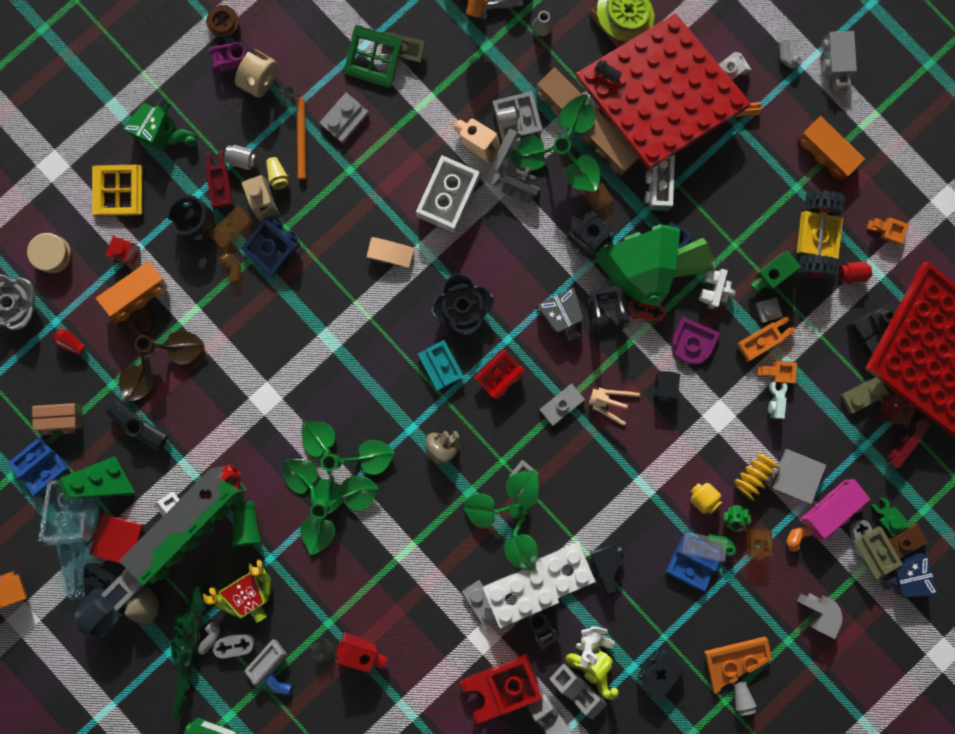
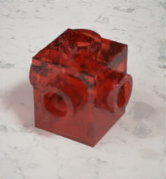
M896 392L894 395L885 394L881 404L880 418L891 423L910 426L915 407Z

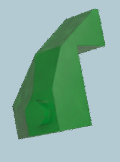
M659 224L652 227L653 230L641 234L638 232L624 237L625 241L613 244V242L605 244L598 254L596 262L613 283L620 287L623 293L639 303L660 306L669 293L676 272L680 229Z

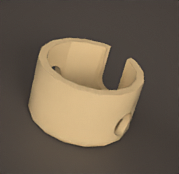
M254 49L253 52L256 55L248 52L240 63L235 77V85L259 98L271 87L278 67L274 59Z

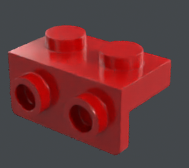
M503 349L474 379L496 400L498 397L503 396L513 383L521 379L525 370Z

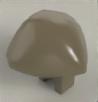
M444 431L443 434L432 432L427 435L426 453L431 461L444 464L455 457L460 448L457 444L459 439L457 431H453L451 436H449L447 431Z
M144 586L130 599L129 603L125 604L123 610L125 611V616L130 620L142 625L150 624L158 616L160 603L150 587Z

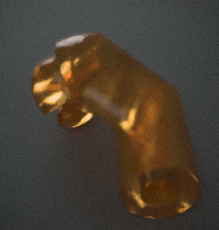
M230 253L221 255L220 263L230 269V281L240 282V261Z

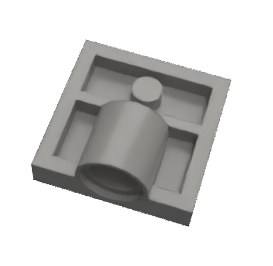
M532 91L492 101L502 142L509 129L521 133L519 138L542 133V126Z

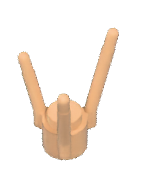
M599 388V390L593 389L589 405L593 406V410L599 411L625 426L626 423L601 408V406L606 407V404H610L627 409L628 406L608 399L609 396L605 394L639 397L640 393L605 390Z

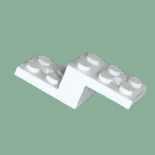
M577 542L537 559L535 570L518 571L484 586L483 590L498 626L502 628L559 603L557 598L595 582V579L580 544ZM566 564L573 566V573L569 576L562 574V567ZM509 593L517 596L516 603L512 605L505 602V596Z

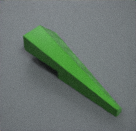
M704 238L678 249L674 277L706 273L708 270L716 271L715 260ZM610 278L606 280L609 287L616 286Z

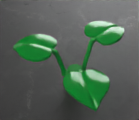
M588 95L575 97L563 107L560 113V123L563 127L570 128L565 137H558L554 142V146L543 150L544 144L540 138L532 135L526 136L521 139L516 150L513 149L510 155L511 160L521 168L526 169V167L531 168L530 170H537L544 166L546 162L545 153L555 150L560 155L567 154L573 161V164H570L566 169L567 182L578 190L596 191L600 182V170L596 160L587 154L580 156L576 160L570 152L572 144L569 137L573 130L578 133L587 132L595 121V113Z
M303 421L301 437L305 450L314 457H319L324 453L321 459V467L327 471L331 481L325 478L319 479L313 484L316 499L322 498L332 502L344 494L341 490V484L334 483L335 478L332 473L339 470L342 463L361 461V467L366 473L376 475L387 469L395 456L393 449L386 443L369 440L359 446L361 457L341 459L338 455L329 454L328 448L334 445L336 439L335 431L329 424L314 421ZM344 498L330 507L328 514L340 507Z
M306 459L285 460L283 462V475L289 488L299 494L305 493L308 488L311 490V503L313 505L310 508V514L312 517L304 520L300 527L301 538L310 555L325 549L335 536L334 523L330 520H323L328 514L330 507L345 498V503L349 508L363 510L372 503L378 492V486L370 479L363 476H351L341 483V490L344 494L332 502L322 498L316 499L314 486L312 485L318 478L316 466Z
M535 469L518 472L509 477L506 483V490L509 497L515 500L510 506L494 510L495 502L493 498L486 494L473 495L464 503V510L469 520L479 528H488L495 521L494 514L509 511L512 517L519 519L512 535L513 539L505 542L504 550L506 557L514 566L527 571L536 569L538 558L537 544L530 536L521 534L517 537V533L522 522L525 521L524 516L530 513L532 506L538 500L539 479Z

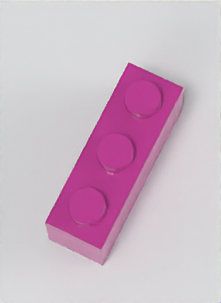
M855 479L844 480L803 515L800 520L811 531L815 539H829L836 533L835 530L839 526H844L851 520L850 517L854 513L862 511L870 498Z

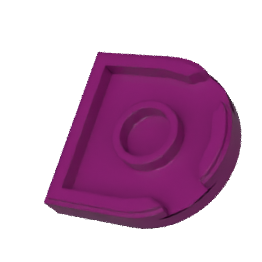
M681 317L672 337V351L675 357L685 364L695 365L702 363L710 357L720 333L685 317Z

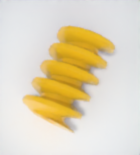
M756 454L758 461L751 460L750 464L752 467L746 466L747 474H740L742 480L736 479L734 481L737 489L752 501H754L752 493L760 494L757 487L765 488L762 481H771L767 476L768 473L776 475L773 467L780 469L772 459L762 454Z

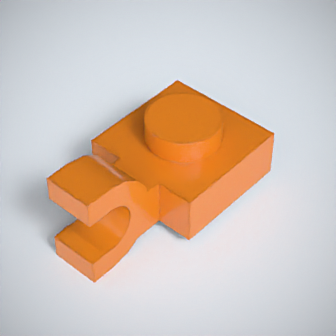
M891 217L886 219V222L875 218L874 221H868L866 229L882 232L881 239L901 245L904 242L909 224Z
M774 361L773 367H757V375L773 376L772 382L793 384L796 383L797 362Z

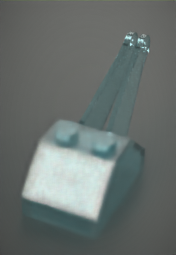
M50 480L47 482L38 541L43 546L56 545L68 597L70 600L75 598L82 599L84 596L85 543L89 541L97 530L99 518L98 499L93 497L90 499L66 500L57 480Z

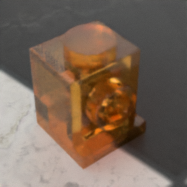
M745 529L747 555L751 556L753 560H766L765 556H772V531L768 529ZM759 540L760 545L755 548V541Z

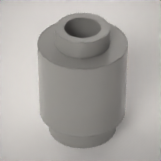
M233 145L226 148L224 160L229 162V165L250 170L251 167L256 165L257 155H255L253 149Z

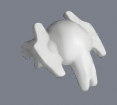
M591 627L581 631V634H583L581 638L582 644L578 643L576 647L583 651L580 660L582 667L588 668L589 663L596 665L598 657L594 653L601 651V648H598L599 646L613 649L615 642L602 635L608 633L607 629Z

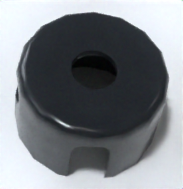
M184 195L175 199L168 207L166 218L175 224V227L170 226V229L189 241L195 242L204 239L211 233L215 224V217L211 208L192 195ZM194 217H200L201 222L198 226L192 227L191 220Z

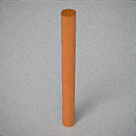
M297 98L299 180H306L305 98Z

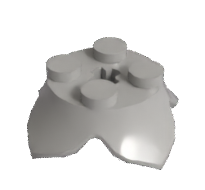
M0 274V327L6 326L10 330L22 329L27 325L32 313L36 309L34 287L29 280L24 278L12 280ZM9 300H12L11 307H8V305L10 304Z

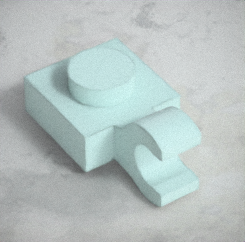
M771 382L769 390L774 397L768 405V412L771 413L770 418L785 419V392L787 391V384H781L780 391H777L775 388L776 382Z

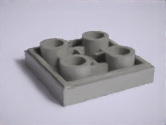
M785 449L779 464L780 469H777L770 488L812 504L826 465Z

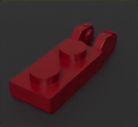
M223 150L218 151L219 165L217 166L213 164L211 153H205L207 166L205 170L213 209L234 206L228 166L224 160Z
M916 419L910 424V432H906L900 438L899 442L901 444L897 449L894 448L887 455L888 461L885 463L886 466L890 469L900 468L923 438L928 428H930L929 426L931 425L928 419Z

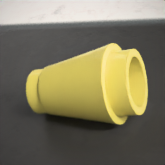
M272 157L267 159L269 185L275 190L285 188L288 185L289 177L278 161V158Z

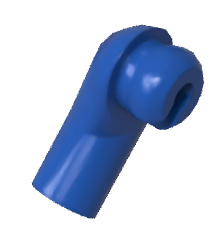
M275 671L266 677L264 684L272 693L290 695L292 685L279 683L276 680L277 674Z

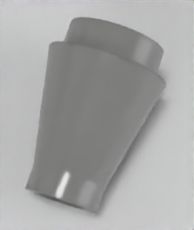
M547 11L539 12L533 21L532 29L537 35L545 36L552 30L550 14Z
M746 682L733 684L735 706L739 715L744 716L756 713L755 707L757 705Z

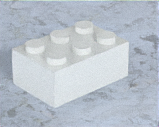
M441 155L416 210L417 217L455 233L478 183L480 172Z

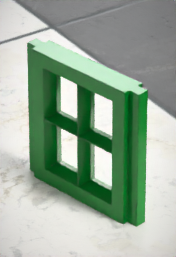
M355 24L344 74L391 88L403 39ZM360 38L374 42L372 54L357 49ZM378 44L393 48L390 59L376 55ZM356 54L370 57L368 69L353 65ZM374 59L389 63L387 74L372 70Z

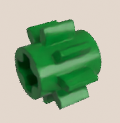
M740 505L728 507V512H724V521L726 522V527H729L731 530L742 531L746 529V524H751V516L748 515V509Z

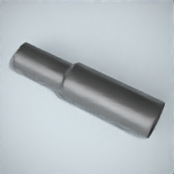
M523 0L489 2L486 8L490 10L523 6Z

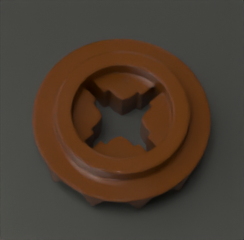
M220 5L210 10L206 18V25L209 31L217 38L223 37L226 39L227 36L234 35L236 29H239L238 24L240 20L234 9L226 5ZM219 16L221 19L227 20L228 27L220 25Z

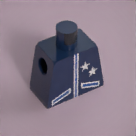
M915 553L901 559L902 566L889 572L890 576L880 578L884 590L893 588L895 594L902 597L938 595L929 558L926 554Z

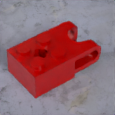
M527 653L469 676L459 683L463 692L476 690L485 697V704L475 709L472 715L474 723L477 724L541 700L543 697V692ZM511 681H518V687L515 688L514 685L511 686Z

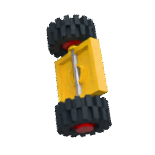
M812 191L806 194L804 212H801L797 253L805 254L800 256L798 260L801 267L797 270V274L800 276L819 279L836 277L843 218L835 217V215L843 214L845 201L843 194L833 191Z

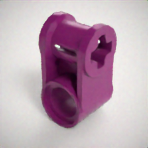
M239 42L210 47L208 50L212 56V71L225 72L238 68L248 51ZM243 52L241 57L236 58L238 53Z

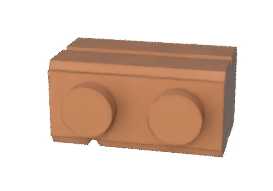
M82 404L33 406V430L41 431V435H54L55 430H62V434L76 433V429H83Z

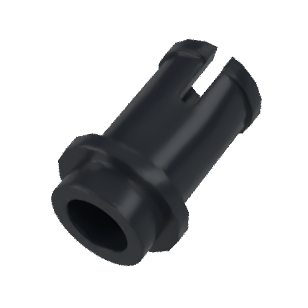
M600 60L594 69L597 72V76L602 75L614 84L618 82L622 75L621 71L607 64L606 60Z

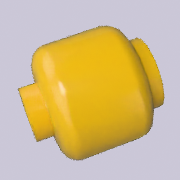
M698 483L690 491L693 494L690 502L702 514H712L722 504L720 501L721 494L710 483L703 485Z

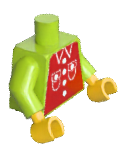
M257 561L258 567H253L250 563V573L219 591V595L216 594L214 588H210L209 591L212 596L203 594L205 603L213 604L219 609L240 618L250 613L256 623L266 618L267 615L261 605L270 600L271 578L265 569L262 568V561Z

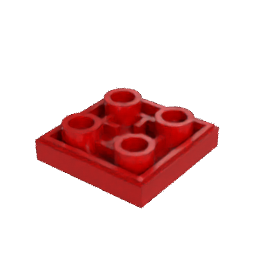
M105 513L101 514L89 555L122 564L119 560L140 540L144 524Z

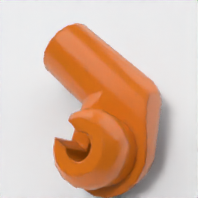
M806 526L790 531L786 540L790 551H798L802 538L812 535Z

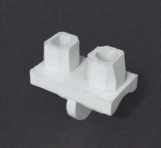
M708 270L705 273L704 282L713 284L712 291L702 289L699 301L708 304V308L714 309L718 307L720 298L722 302H727L728 296H735L736 291L730 289L732 282L726 281L725 283L728 270Z

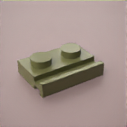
M876 527L860 536L859 539L852 541L873 579L877 580L880 576L886 575L903 565L882 527Z

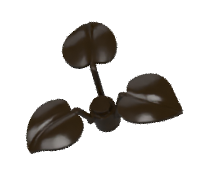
M144 308L132 312L126 320L118 322L117 325L120 334L125 339L135 340V348L140 352L142 369L132 365L121 372L119 386L122 399L124 401L139 400L152 391L155 385V376L153 373L145 371V355L152 354L156 348L169 350V358L174 363L186 365L193 362L205 348L204 342L197 335L181 330L169 335V346L155 343L151 338L143 334L148 332L152 326L151 314Z

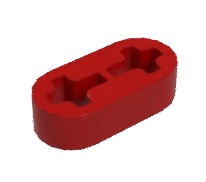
M632 299L626 305V312L632 318L657 323L664 319L666 315L665 307L661 304L660 306L639 303ZM638 303V307L644 309V311H637L635 314L630 306ZM655 308H658V312L661 315L653 318L654 314L647 312L648 310L653 311Z

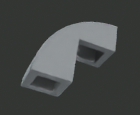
M563 664L550 678L559 691L573 700L581 711L592 720L607 705L566 664Z
M545 694L541 700L533 702L527 707L535 721L543 727L546 734H574Z

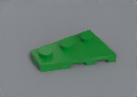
M115 456L57 480L66 500L90 499L99 496H129L135 493Z

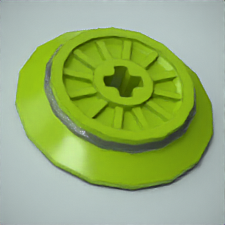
M599 0L597 3L596 14L600 26L608 35L616 40L629 42L654 25L655 14L649 0Z

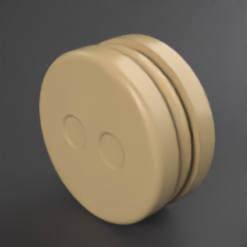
M42 233L35 236L27 248V256L30 263L35 268L47 273H57L64 270L71 260L72 253L69 244L63 238L52 233Z

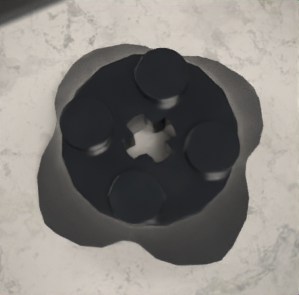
M454 273L446 280L443 294L436 297L433 301L431 312L439 322L450 325L459 334L470 336L480 328L482 318L492 309L494 296L487 288L475 286L467 276ZM460 301L468 303L469 306L466 307L465 311L457 308L460 305Z

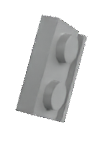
M345 93L320 121V125L343 144L368 116L369 111L363 108L349 94Z

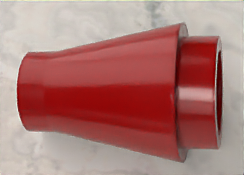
M60 328L52 338V342L55 343L56 347L78 356L86 348V345L82 344L68 329Z

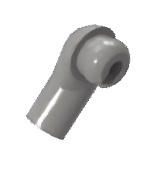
M779 42L780 61L791 69L800 66L802 58L790 53V42Z
M211 622L205 628L209 635L196 648L198 653L202 655L215 644L220 633L219 626H216L214 622Z

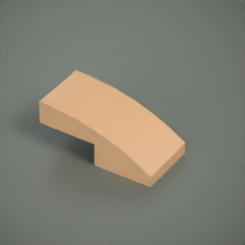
M371 237L366 257L383 263H391L409 268L414 248Z

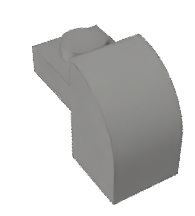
M810 593L808 597L800 594L797 601L816 610L809 626L835 639L842 625V612L837 603L826 596H822L820 599Z

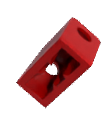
M344 632L336 651L337 663L365 672H370L372 666L383 669L387 660L386 656L377 653L375 644Z

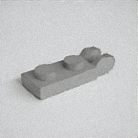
M509 129L487 173V183L498 185L504 177L502 171L509 166L511 162L510 155L513 149L516 150L521 142L519 138L521 133Z

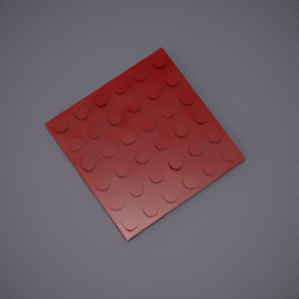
M676 13L576 73V79L648 170H651L748 109L751 104ZM600 60H606L607 64L622 72L616 84L602 75H596L597 72L594 69Z
M923 262L865 369L955 437V283L931 263Z

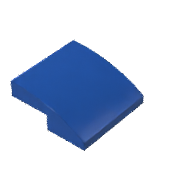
M40 436L8 462L17 478L22 479L32 495L36 497L70 471L62 457L43 436Z
M685 533L665 573L704 592L712 573L717 569L723 553Z

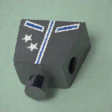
M574 288L537 305V310L555 334L564 330L569 341L580 336L575 325L580 323L583 317Z

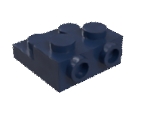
M277 217L264 218L241 248L270 277L277 273L286 260H290L301 245L297 241L299 237L292 231L287 232L282 227L284 223Z

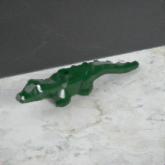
M195 584L192 588L185 613H175L173 618L175 639L171 641V656L176 657L178 684L171 723H175L180 717L183 702L186 699V692L190 687L189 679L192 677L191 669L194 666L193 659L196 656V643L200 640V631L197 629V626L207 606L201 594L202 587L199 584Z

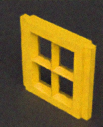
M92 166V215H143V166ZM105 173H116V188L104 189ZM120 173H131V188H120ZM116 192L115 208H104V193ZM120 192H131V207L120 208Z

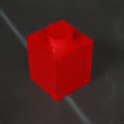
M112 236L106 256L134 266L140 247L127 240Z

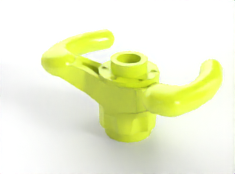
M599 651L598 654L595 653L598 657L596 665L589 663L588 668L581 666V656L572 653L566 655L565 662L568 666L584 671L586 673L584 675L585 678L593 684L596 683L598 693L601 696L610 700H615L618 697V690L616 688H612L611 691L607 688V673L612 668L611 665L613 663V660L602 651Z

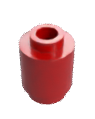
M866 261L845 263L839 266L838 269L839 280L846 284L868 282L872 276V267Z

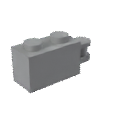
M854 31L829 32L821 41V52L824 53L822 71L825 72V79H832V89L834 92H837L839 89L849 91L851 88V76L857 71Z

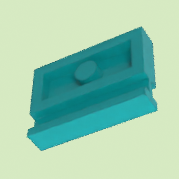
M445 340L418 353L437 391L464 377Z

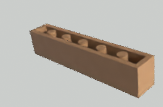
M555 67L536 87V94L543 102L546 101L551 106L553 113L558 117L563 107L569 101L582 95ZM592 105L595 113L594 124L587 132L578 133L584 144L590 145L594 149V153L598 158L604 159L609 164L608 167L613 173H618L622 176L639 160V157L617 129Z

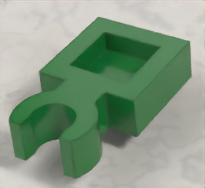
M880 498L879 500L883 504L882 508L879 509L875 504H872L871 508L874 512L881 514V517L877 519L889 536L894 537L907 527L909 523L896 507L890 509V503L887 499Z

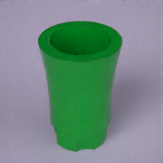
M242 501L236 506L233 504L232 547L261 544L255 503L253 501Z

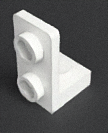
M734 52L719 63L731 80L740 74L745 75L751 71L742 54Z

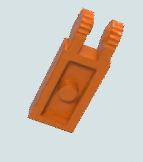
M787 316L765 326L737 343L746 361H750L774 347L796 331L792 327L780 334L777 327L789 321Z

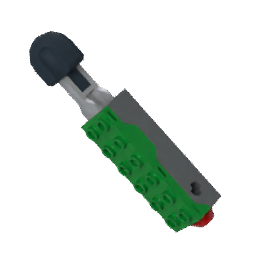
M232 465L210 468L119 560L126 568L122 574L106 590L94 589L76 609L75 625L80 633L86 637L99 638L112 632L125 618V611L123 610L125 604L146 584H154L159 579L163 580L171 573L169 569L174 564L178 565L186 557L184 554L188 550L191 551L198 546L201 536L208 535L215 528L213 524L217 520H223L230 513L228 509L233 504L235 506L238 505L245 498L243 494L247 489L241 483V473Z

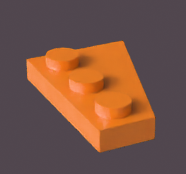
M766 637L704 651L714 694L721 691L720 688L728 683L736 682L737 678L746 672L751 673L772 660L769 642Z

